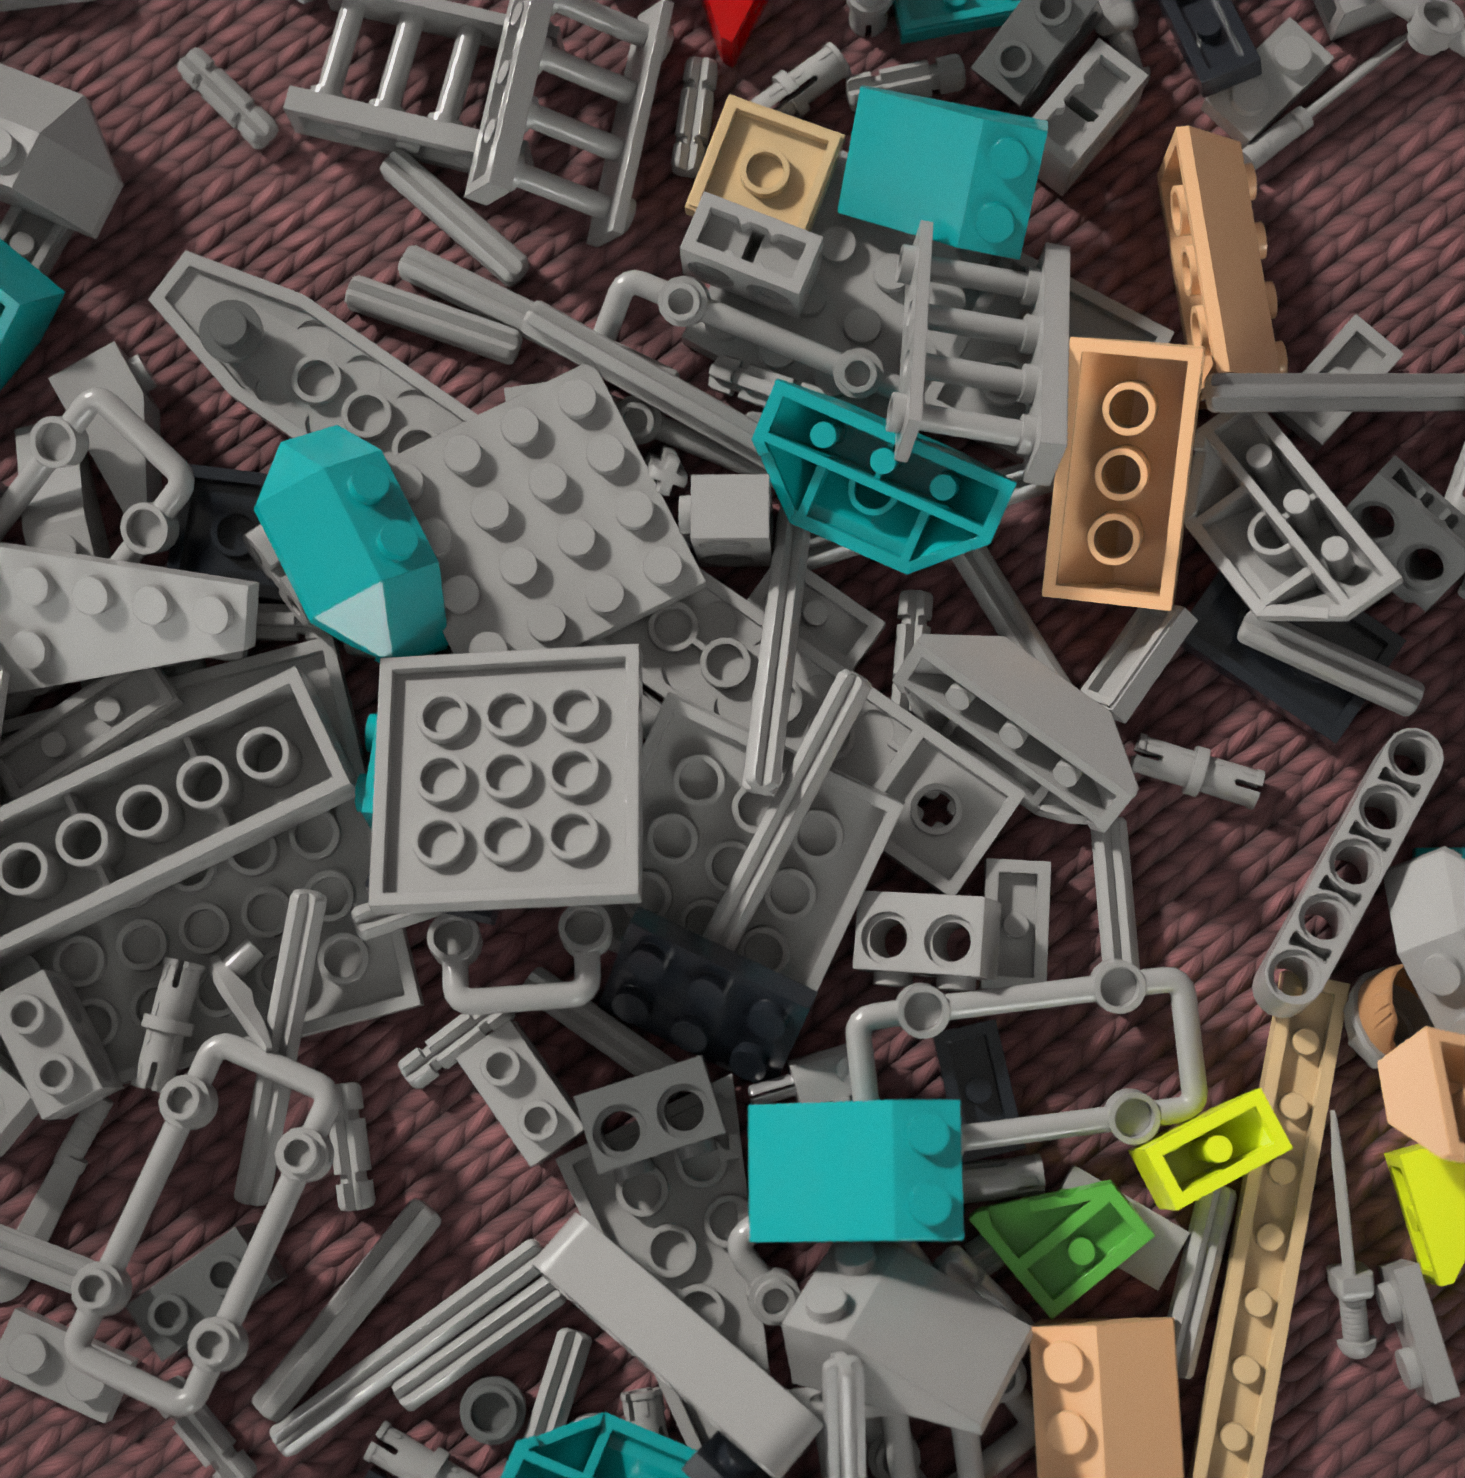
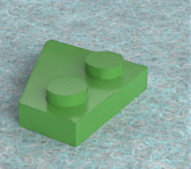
M1111 1179L979 1207L969 1214V1220L1051 1320L1155 1237L1153 1229Z

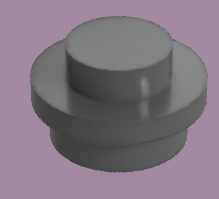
M225 300L216 303L203 315L199 326V337L205 350L214 359L224 363H239L252 357L261 346L264 336L263 323L257 312L250 305L238 300Z
M487 1376L474 1382L464 1393L460 1404V1419L466 1432L476 1441L488 1445L501 1444L510 1440L521 1429L526 1417V1401L522 1391L514 1382L501 1376Z

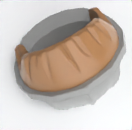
M1403 964L1389 968L1382 967L1361 975L1349 993V1000L1343 1009L1348 1045L1365 1061L1367 1066L1373 1069H1378L1377 1061L1424 1027L1435 1028Z

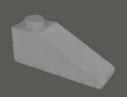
M114 341L48 378L65 410L84 390L94 387L106 388L116 394L161 436L160 410L149 393L158 385L141 356L137 354L129 358ZM97 414L85 429L89 436L88 451L123 513L134 504L154 502L162 492V473L100 414Z
M35 424L15 429L18 474L33 455L29 440L31 430ZM86 453L84 459L79 464L68 468H56L21 514L26 546L111 558L112 555Z

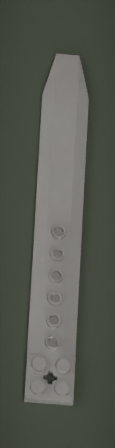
M184 251L148 299L234 400L290 439L339 425L381 449L385 458L388 459L478 415L304 294L192 252ZM238 300L245 302L257 312L263 323L264 336L262 344L257 352L245 361L239 363L218 361L205 350L200 341L199 326L203 315L210 307L221 301ZM701 568L699 569L706 580L705 588L588 645L639 644L643 654L644 686L663 699L667 693L671 692L750 729L765 613ZM799 636L785 746L795 751L799 750L837 674L846 669ZM873 687L831 766L842 773L906 802L882 853L942 895H956L1026 795L1017 786ZM939 794H942L950 800L946 811L953 816L952 821L948 825L936 822L932 827H929L921 821L924 811L917 804L923 796L933 801Z

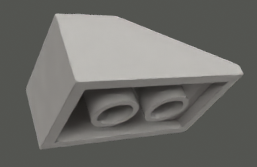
M833 1242L781 1324L793 1384L823 1392V1363L831 1359L832 1353L844 1351L847 1355H858L863 1361L866 1404L979 1435L983 1434L1033 1337L1032 1327L903 1248L882 1242Z

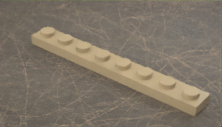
M1284 970L1280 972L1278 989L1290 996H1301L1303 990L1299 977L1292 971ZM1328 979L1321 993L1301 1013L1289 1018L1272 1016L1259 1088L1265 1094L1293 1149L1243 1175L1188 1478H1262L1344 1022L1343 1009L1349 994L1350 984Z

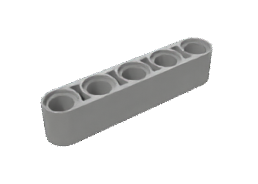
M1405 728L1396 732L1372 760L1255 974L1252 983L1253 997L1258 1006L1267 1014L1278 1018L1293 1017L1301 1013L1323 990L1441 771L1444 761L1443 749L1438 740L1428 731L1419 728ZM1393 755H1404L1412 759L1418 767L1419 776L1407 775L1399 770L1394 762ZM1374 807L1380 809L1387 815L1391 828L1389 830L1375 828L1366 819L1364 808ZM1344 860L1356 866L1361 874V884H1350L1343 881L1335 871L1334 862ZM1315 914L1323 917L1332 929L1331 940H1321L1311 935L1305 926L1304 916ZM1276 969H1287L1296 974L1302 983L1303 991L1301 996H1290L1278 989L1274 982V971Z
M575 1212L532 1261L531 1265L550 1284L773 1478L783 1477L824 1426L801 1402L578 1213Z

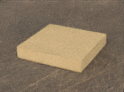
M729 94L687 199L685 213L692 217L694 216L705 191L811 232L845 145V135Z

